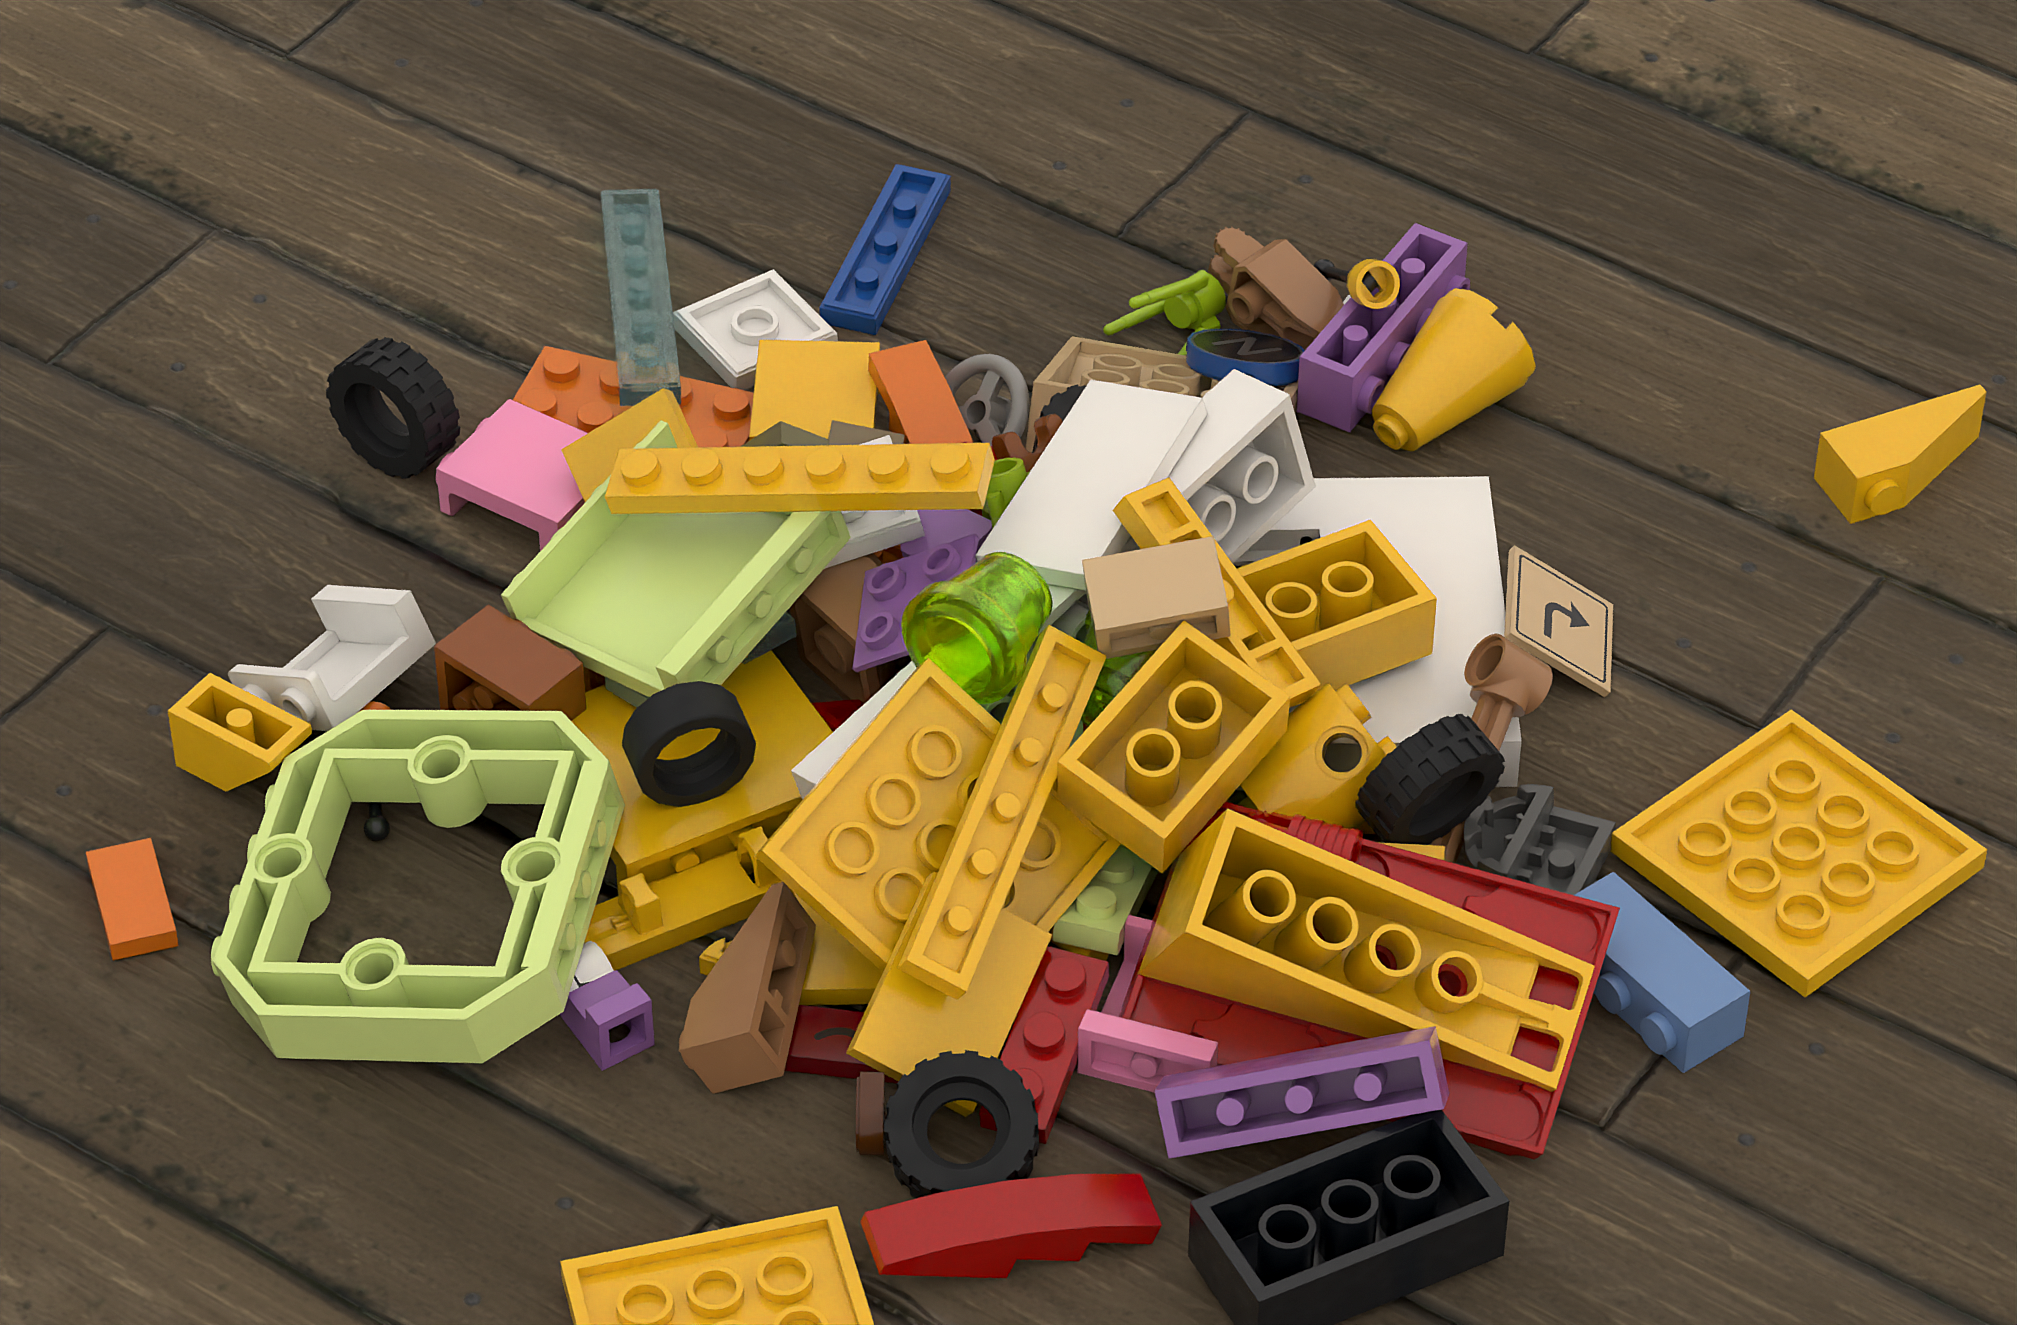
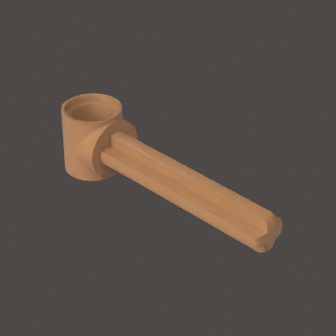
M1495 633L1482 639L1473 649L1466 662L1464 676L1466 682L1472 686L1470 697L1477 703L1471 719L1498 751L1501 748L1512 717L1527 715L1543 702L1550 690L1553 675L1550 666L1504 636ZM1465 821L1459 823L1451 829V832L1442 838L1439 837L1430 844L1445 846V856L1448 862H1457L1464 843Z

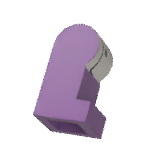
M588 941L584 943L564 1012L559 1015L603 1071L655 1045L652 1001L638 983L630 986L617 970H613L608 958L595 942ZM622 1023L629 1027L631 1031L627 1037L618 1042L610 1043V1029Z

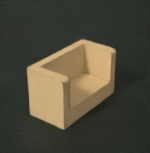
M1214 536L1082 560L1085 588L1097 650L1106 655V659L1158 650L1184 620L1211 640L1231 636L1228 602Z

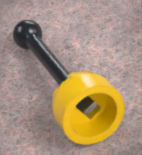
M1320 259L1313 265L1328 281L1334 279L1347 283L1346 287L1350 297L1359 305L1368 308L1381 309L1387 307L1395 300L1400 289V279L1396 269L1385 261L1366 259L1354 265L1350 271L1335 268L1334 264L1328 259ZM1377 288L1379 292L1373 296L1371 292Z

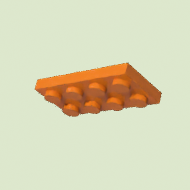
M544 346L513 401L589 433L662 388L673 392L698 447H741L749 441L754 393Z

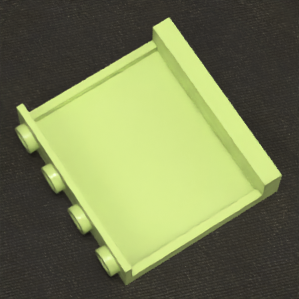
M660 420L633 449L678 447L669 424ZM610 475L602 485L594 490L591 497L571 519L553 535L549 543L526 568L514 577L511 584L501 594V597L511 619L522 621L532 632L558 648L569 650L579 661L583 662L584 667L645 696L651 697L659 691L680 683L703 681L722 685L844 547L851 536L841 511L611 514L605 499Z

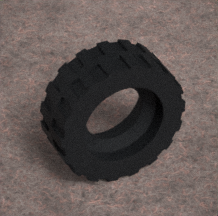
M384 337L382 340H378V338L370 340L333 368L334 371L329 374L327 379L329 387L326 389V397L330 402L331 407H329L332 418H335L339 426L338 430L343 438L345 437L356 454L358 456L361 455L368 461L367 464L373 468L384 471L386 475L391 477L397 475L401 476V479H406L413 475H418L454 447L457 443L455 438L460 435L461 427L458 426L460 415L458 408L454 404V396L450 388H447L439 371L427 362L428 359L420 352L417 353L412 350L410 345L402 341L400 343L395 342L393 338ZM380 391L396 405L406 425L392 413Z
M1456 714L1453 717L1446 716L1433 724L1429 723L1422 727L1417 733L1399 743V746L1391 753H1388L1375 770H1372L1367 776L1365 784L1360 787L1357 794L1359 798L1355 801V806L1359 814L1383 843L1430 845L1434 840L1439 837L1442 838L1459 823L1465 821L1488 798V794L1495 789L1500 775L1504 772L1505 766L1503 762H1505V759L1469 716L1465 717L1463 714Z
M965 1050V1053L952 1054V1051L939 1053L937 1058L929 1061L924 1059L917 1063L915 1070L908 1076L904 1074L897 1083L896 1093L894 1096L890 1095L886 1106L887 1119L884 1120L889 1163H892L894 1175L901 1186L905 1184L910 1189V1195L915 1199L945 1191L1029 1178L1033 1170L1034 1156H1038L1039 1149L1038 1113L1035 1110V1100L1031 1090H1026L1023 1086V1078L1014 1069L1010 1071L1003 1066L1002 1060L993 1056L990 1058L980 1056L978 1051ZM957 1100L972 1101L983 1106L992 1115L997 1128L996 1139L990 1151L981 1159L967 1164L948 1162L938 1156L930 1146L927 1137L928 1124L934 1113L943 1105Z

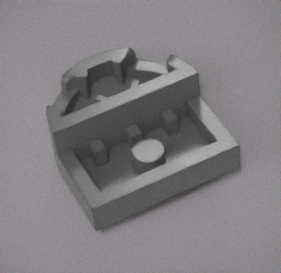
M1538 784L1520 785L1516 796L1494 803L1487 796L1488 798L1481 806H1478L1465 820L1464 854L1467 867L1571 895L1580 892L1594 883L1611 851L1612 832L1616 830V822L1554 806V787Z

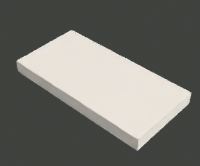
M1090 380L978 550L976 558L980 569L988 573L1086 591L1082 560L1120 553L1131 536L1112 510L1125 495L1166 479L1207 416L1203 398Z

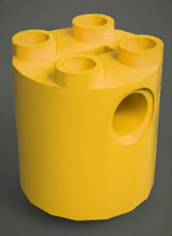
M1327 683L1289 713L1287 732L1240 784L1248 796L1237 805L1262 812L1266 810L1270 814L1275 812L1291 817L1299 814L1309 819H1319L1325 821V823H1335L1343 825L1345 828L1357 829L1366 822L1355 806V801L1359 798L1357 795L1359 789L1365 784L1370 772L1375 770L1381 763L1380 761L1397 747L1388 736L1376 743L1363 726L1365 722L1372 718L1371 714L1347 684H1344L1335 691ZM1339 738L1352 739L1361 746L1362 756L1360 762L1354 769L1348 772L1339 773L1333 771L1325 763L1327 747Z

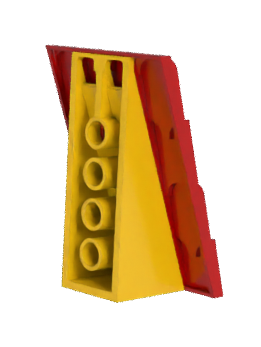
M1225 802L1172 862L1164 890L1153 917L1151 929L1145 939L1143 950L1138 959L1119 1017L1218 1042L1217 1066L1436 1026L1449 1089V1097L1442 1110L1463 1139L1468 1143L1510 1156L1521 1155L1535 1160L1543 1155L1620 908L1366 839L1362 841L1359 862L1356 864L1249 818L1248 815L1251 811H1257L1255 809ZM1406 1116L1396 1117V1118H1391V1119H1385V1120L1390 1121V1122H1394V1121L1399 1120V1119H1401V1118H1404V1117H1406Z

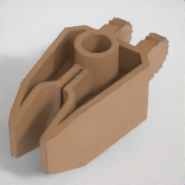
M1225 227V229H1220L1219 233H1216L1213 248H1215L1214 252L1219 255H1214V258H1211L1208 273L1220 282L1224 291L1228 294L1226 310L1232 322L1243 330L1261 332L1288 339L1306 350L1344 306L1338 290L1286 239L1274 240L1264 247L1250 235H1245V231L1242 232L1239 228Z

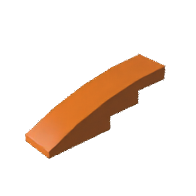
M926 340L869 353L868 371L889 410L890 432L905 434L903 444L973 443L950 387Z

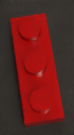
M1049 946L1045 950L1019 1008L1000 1058L1003 1061V1066L1010 1071L1014 1069L1023 1078L1025 1089L1031 1090L1035 1100V1110L1038 1113L1039 1142L1044 1144L1047 1143L1078 1060V1028L1087 1009L1097 1010L1109 978L1108 961ZM982 1106L979 1112L980 1126L997 1131L992 1115Z

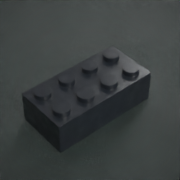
M1435 1110L1406 1116L1191 1201L1188 1257L1234 1325H1334L1504 1256L1510 1201L1443 1110Z

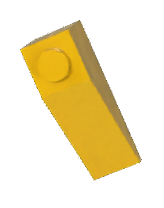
M1976 385L1821 432L1814 479L1850 524L1904 508L1979 437L1986 398L1985 389L1981 385Z

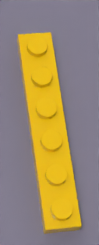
M990 443L619 449L605 499L611 514L983 509L995 459Z
M1048 625L1039 634L897 969L956 1000L967 992L1057 777L1058 760L1066 753L1106 660V655L1051 625Z

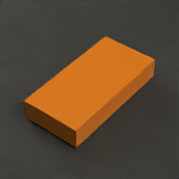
M151 838L87 851L88 869L112 961L179 946L176 927Z

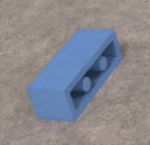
M1612 872L1574 894L1578 897L1620 908L1594 994L1607 1011L1620 1016L1639 1033L1653 1052L1663 1055L1682 1073H1685L1744 1037L1750 990L1616 873Z

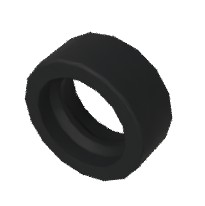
M695 681L668 687L653 694L638 706L624 727L622 747L643 794L658 804L683 807L709 801L723 795L742 780L754 761L756 741L734 694L721 685ZM698 729H720L715 740L695 754L674 760L657 759L663 748L681 735Z

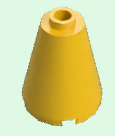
M1458 288L1449 291L1437 301L1372 408V416L1375 421L1373 424L1374 431L1385 445L1395 450L1402 448L1407 451H1415L1523 387L1528 378L1534 373L1536 365L1533 352L1523 333L1514 322L1505 329L1491 316L1498 309L1491 301L1471 290Z

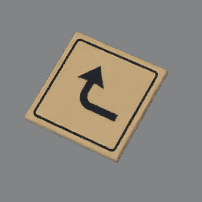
M1514 545L1509 550L1504 637L1605 698L1611 692L1613 604Z

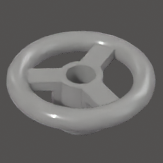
M979 354L960 362L945 376L954 396L960 386L970 377L987 372L977 394L970 397L964 406L958 407L967 428L974 431L982 443H990V446H992L993 436L1007 432H1015L1020 438L1022 437L1029 415V393L1024 376L1011 361L999 355ZM1004 381L1009 388L1011 400L998 395Z

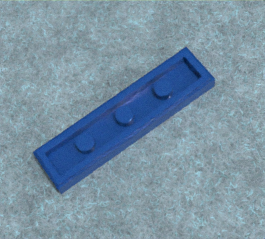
M899 164L895 165L819 307L820 316L830 326L872 335L877 334L951 192L950 175Z

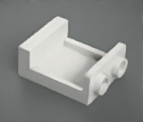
M327 585L311 598L326 628V631L283 668L237 664L228 672V676L233 685L311 724L312 730L329 731L359 712L430 650L436 642L410 590Z

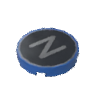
M1208 329L1192 333L1187 338L1186 362L1192 370L1219 381L1235 369L1270 386H1283L1297 382L1299 358L1305 350L1302 346L1288 339L1271 334L1238 329Z

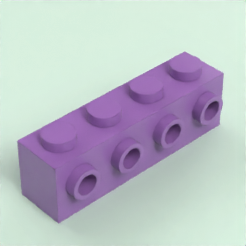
M1414 223L1383 259V261L1391 264L1399 275L1400 289L1395 300L1387 307L1372 309L1359 305L1353 298H1350L1301 354L1299 358L1297 412L1347 432H1351L1366 413L1372 414L1374 404L1437 301L1454 288L1470 289V280L1465 277L1468 243ZM1376 288L1371 294L1374 296L1379 290Z

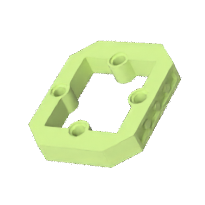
M361 710L284 758L276 783L270 785L267 790L263 820L258 834H254L250 838L246 868L240 885H235L231 891L229 900L230 913L223 933L215 938L211 949L213 972L216 976H220L232 1005L276 1058L484 1063L564 1012L625 807L609 760L562 711ZM351 802L421 803L428 820L436 826L446 828L459 827L473 821L483 812L487 804H545L535 837L515 844L507 851L502 860L501 872L514 906L495 966L409 965L402 947L395 941L385 938L367 939L356 944L344 955L340 963L297 962L310 922L319 917L330 903L331 891L325 878Z

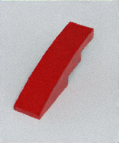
M1141 1173L1069 1174L995 1182L935 1193L867 1211L860 1221L879 1275L1007 1278L1017 1259L1080 1261L1090 1242L1152 1244L1162 1227Z

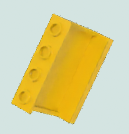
M764 639L753 648L721 685L736 696L756 741L754 761L742 780L723 795L709 801L675 807L658 804L643 794L622 747L624 727L636 707L608 691L605 684L585 692L586 710L571 722L609 760L625 804L610 854L611 859L616 864L618 891L620 881L643 873L646 883L651 884L738 849V836L761 826L768 838L774 834L802 801L791 770L831 735L833 731ZM698 729L681 735L663 748L657 759L674 760L695 754L714 741L720 729Z

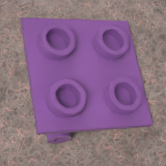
M976 533L865 571L852 668L855 672L968 635L971 602L980 600L996 585L995 574L980 569L979 564L976 562L979 540Z

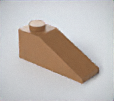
M784 882L771 885L690 1000L684 1030L679 1038V1052L685 1064L697 1073L712 1094L784 1075L816 929L814 921Z

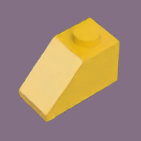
M212 673L204 677L168 710L176 766L225 792L270 773L285 757L290 755L312 734L311 724Z

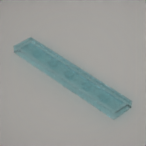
M629 189L601 191V216L620 406H634L662 388L672 391L678 404H681V382L659 190Z

